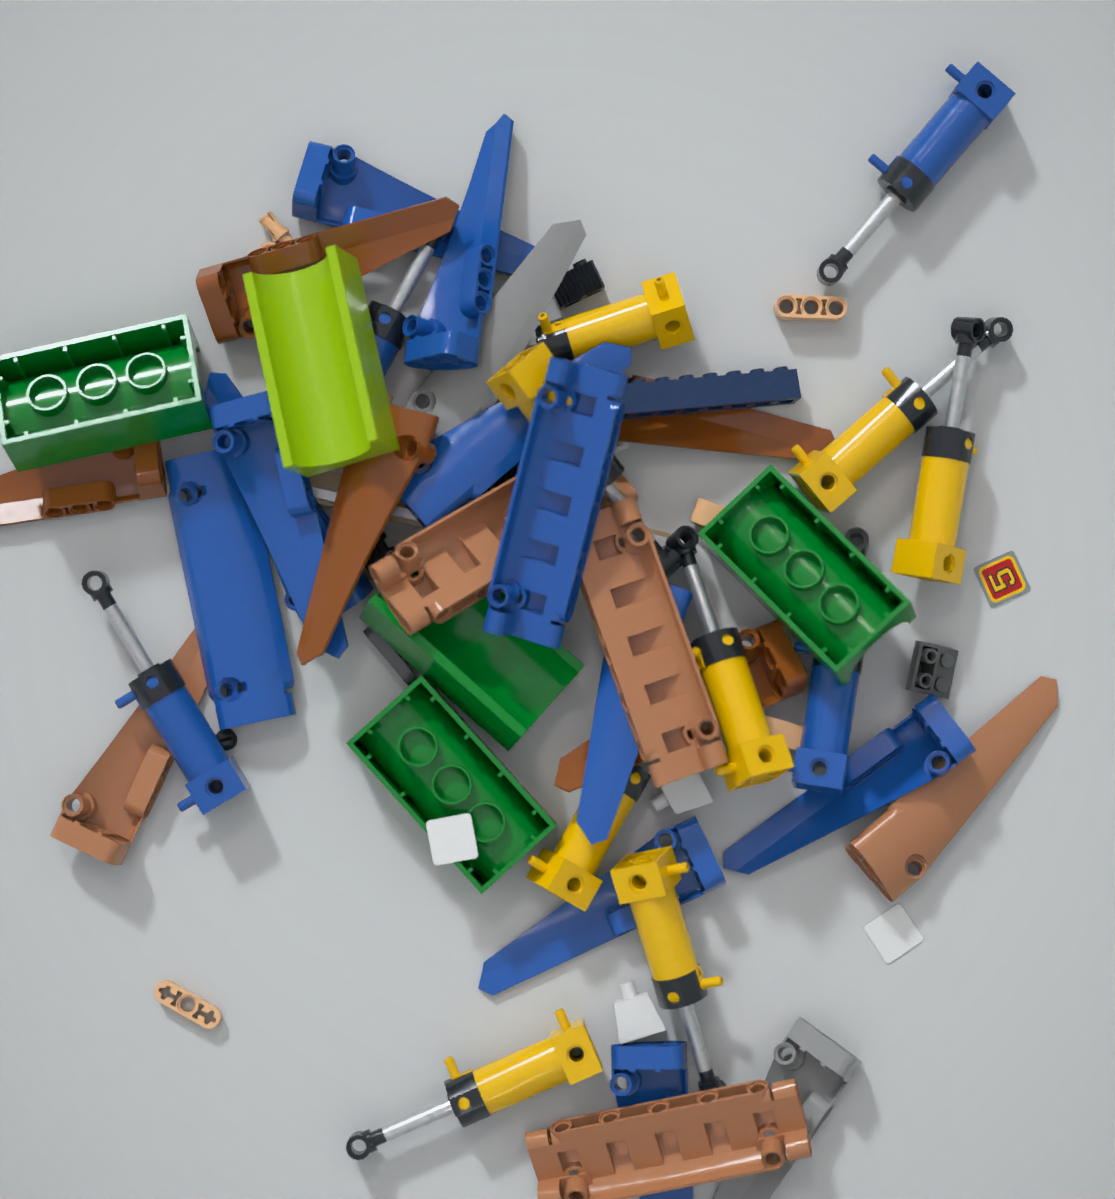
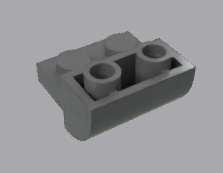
M915 641L905 690L927 695L932 693L936 697L949 699L959 650L923 641Z

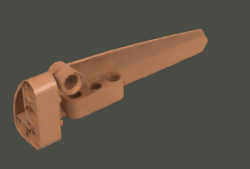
M194 628L172 661L185 681L187 689L199 706L207 684ZM140 705L75 791L64 797L61 804L62 811L50 834L51 837L111 865L123 864L141 822L151 812L174 761L172 754L146 711L142 710ZM75 799H78L80 802V808L77 812L72 808V803Z
M1040 676L968 738L975 747V752L950 769L947 775L938 777L898 798L886 809L887 811L845 846L848 855L889 901L894 902L924 876L927 869L1058 707L1056 679ZM941 761L934 769L944 768L946 765L945 761ZM908 864L917 866L919 870L918 875L914 876L908 872Z

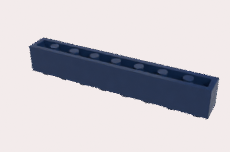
M787 366L774 368L773 371L766 372L763 368L751 370L750 373L741 374V371L735 370L720 376L713 372L694 378L693 375H683L679 379L670 380V377H659L652 382H646V379H636L626 385L623 399L615 397V400L624 403L625 410L622 420L789 405L796 403L801 398L797 369L788 370Z

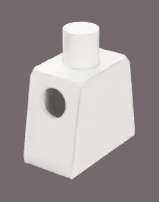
M699 773L660 786L663 792L650 799L657 812L671 806L675 815L713 802Z
M634 981L620 984L623 999L614 1001L619 1043L623 1044L665 1031L664 1024L648 992L637 994Z

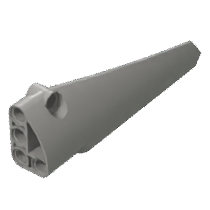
M581 220L553 224L492 298L490 310L484 314L478 366L463 370H433L421 386L410 395L405 408L440 417L435 438L496 404L498 398L486 381L517 354L525 350L539 324L538 315L543 312L545 313L586 237ZM419 394H425L428 398V403L423 408H419L415 404V399Z
M799 1017L782 1043L775 1047L774 1059L765 1081L772 1088V1083L796 1079L811 1141L832 1111L834 1101L862 1061ZM785 1048L792 1050V1057L788 1061L782 1059V1051ZM773 1131L765 1133V1137L774 1135ZM788 1159L783 1163V1166L776 1170L721 1180L713 1199H770L797 1160L789 1161Z

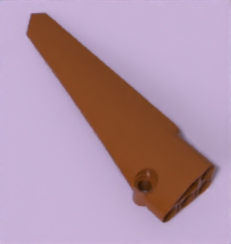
M442 197L259 248L248 253L245 257L200 269L196 277V286L217 343L222 344L242 337L249 339L256 337L254 327H249L246 324V321L252 320L243 274L253 272L275 275L302 270L324 260L327 257L326 247L336 245L358 258L361 276H364L450 232L460 205L448 197Z
M632 375L631 377H628L627 384L631 383V381L636 379H646V382H652L655 380L642 376ZM749 408L622 420L617 441L791 459H797L791 452L792 447L795 445H799L808 455L813 450L822 451L835 440L831 430Z
M390 405L399 450L344 466L296 652L301 665L305 666L313 659L325 653L364 567L419 464L429 465L434 461L436 447L429 442L430 439L434 440L440 417Z
M151 442L22 472H17L15 469L0 475V526L107 511L113 509L115 504L167 497L161 442Z
M777 620L755 629L747 628L739 632L742 641H748L752 644L749 647L743 646L763 709L803 693L808 682L806 671L782 625ZM704 722L700 725L701 733L708 736L711 731L710 726ZM688 730V738L690 740L694 739L691 730ZM590 739L560 758L554 786L568 793L582 787ZM639 752L633 766L643 762Z

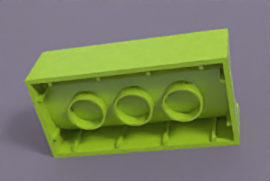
M336 245L326 247L327 257L324 260L302 270L275 275L253 272L243 274L283 468L305 477H311L399 450L358 258Z

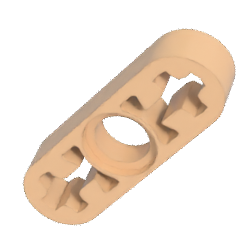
M170 980L162 981L156 986L154 991L155 998L163 1005L207 1029L214 1028L220 1023L222 1014L217 1006ZM170 986V992L175 996L178 995L179 991L183 994L178 998L176 1005H174L172 1002L175 998L171 996L163 998L161 988ZM189 997L194 1000L195 1008L192 1011H185L182 1008L181 1002L184 998ZM200 1003L204 1005L201 1010L205 1013L215 1012L213 1017L216 1018V1021L211 1020L207 1023L205 1021L206 1016L201 1013L198 1014V1018L194 1016L200 1007Z

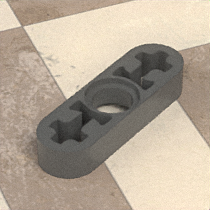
M369 626L363 631L408 686L418 679L396 650Z

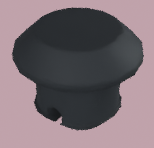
M223 729L216 734L225 751L231 750L236 746L237 735L233 730Z

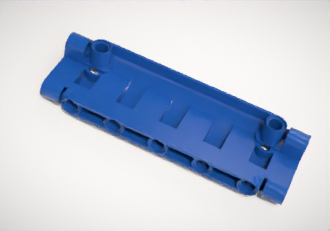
M550 357L545 383L536 395L487 593L489 607L483 631L495 635H513L547 647L560 648L565 630V625L562 623L570 621L575 609L624 415V403L615 400V397L623 399L628 375L580 362ZM551 391L555 393V401L553 403L549 400ZM568 396H572L571 405H566ZM501 590L506 594L505 601H502L500 598ZM519 593L523 594L522 602L517 603Z
M211 450L165 461L168 482L170 484L169 505L208 694L216 706L215 710L219 729L223 730L295 715L296 709L292 692L285 693L284 691L293 688L294 677L266 543L222 453ZM201 487L202 496L198 497L197 488ZM180 491H183L186 494V502L180 499ZM237 683L242 684L243 692L239 693ZM221 685L227 690L226 697L220 694Z

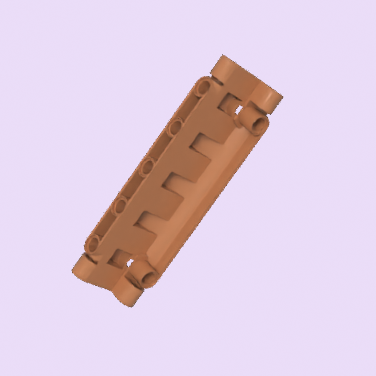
M621 474L613 483L625 499L635 497L637 502V492ZM516 476L397 545L395 552L369 566V571L381 596L399 624L409 635L416 633L431 624V622L442 623L487 597ZM604 494L600 510L612 506ZM418 571L417 577L412 578L410 576L412 573Z
M635 497L618 501L611 507L599 510L580 588L639 754L644 763L652 760L656 762L648 766L656 788L727 763L729 760L719 735L717 718L650 531L643 523ZM631 531H638L642 535V541L635 542L631 538ZM621 538L623 539L625 547L621 548L618 541ZM704 722L710 726L709 736L701 733V723ZM688 730H691L694 739L690 740L688 738Z
M795 1078L772 1083V1088L765 1080H754L558 1120L551 1125L550 1130L545 1128L525 1133L526 1147L538 1179V1199H629L779 1169L788 1159L789 1161L812 1157L807 1122ZM766 1132H774L773 1136L765 1137ZM578 1170L579 1174L570 1176V1171Z

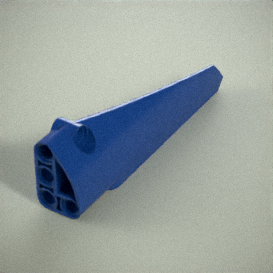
M603 342L572 361L622 373L631 365V348ZM499 402L431 440L429 443L436 447L434 461L429 465L422 464L417 468L400 500L424 528L463 507L468 501H472L480 496L521 460L530 424L517 406L506 410L503 404Z
M267 391L210 406L208 410L215 433L212 440L213 447L217 452L222 453L304 624L324 546V537L310 477H305L283 468ZM229 436L231 444L229 448H226L224 441ZM342 616L325 653L338 659L349 646Z
M696 816L668 829L660 830L654 838L634 852L662 848L659 845V840L663 836H670L673 839L671 846L677 864L686 862L689 865V871L680 873L682 879L675 886L680 906L727 884ZM611 870L599 878L603 882L586 912L566 902L487 959L483 964L478 989L493 996L637 929L630 904L619 903L610 873Z
M644 1041L612 1044V1078L609 1085L611 1091L615 1094L618 1108L688 1094L687 1042ZM618 1077L627 1079L629 1084L627 1089L619 1087L617 1083ZM693 1186L639 1196V1198L693 1199Z

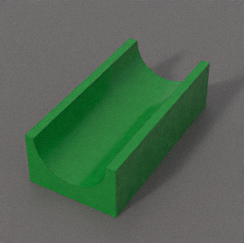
M187 314L0 355L1 443L17 472L213 429L197 363L196 352H200L199 343Z
M771 464L697 533L706 549L843 687L851 680V673L858 661L878 639L895 626L904 622L910 624L917 617L911 601Z
M418 571L412 573L410 576L412 578L417 577ZM501 591L500 598L502 601H505L506 595ZM380 592L377 595L374 594L359 618L507 751L515 745L585 666L562 645L560 648H551L513 635H495L483 631L489 607L487 597L442 623L431 622V624L416 633L409 635L399 624Z
M423 675L346 743L427 834L426 822L429 820L466 813L471 815L478 857L453 863L481 894L557 827L556 821Z

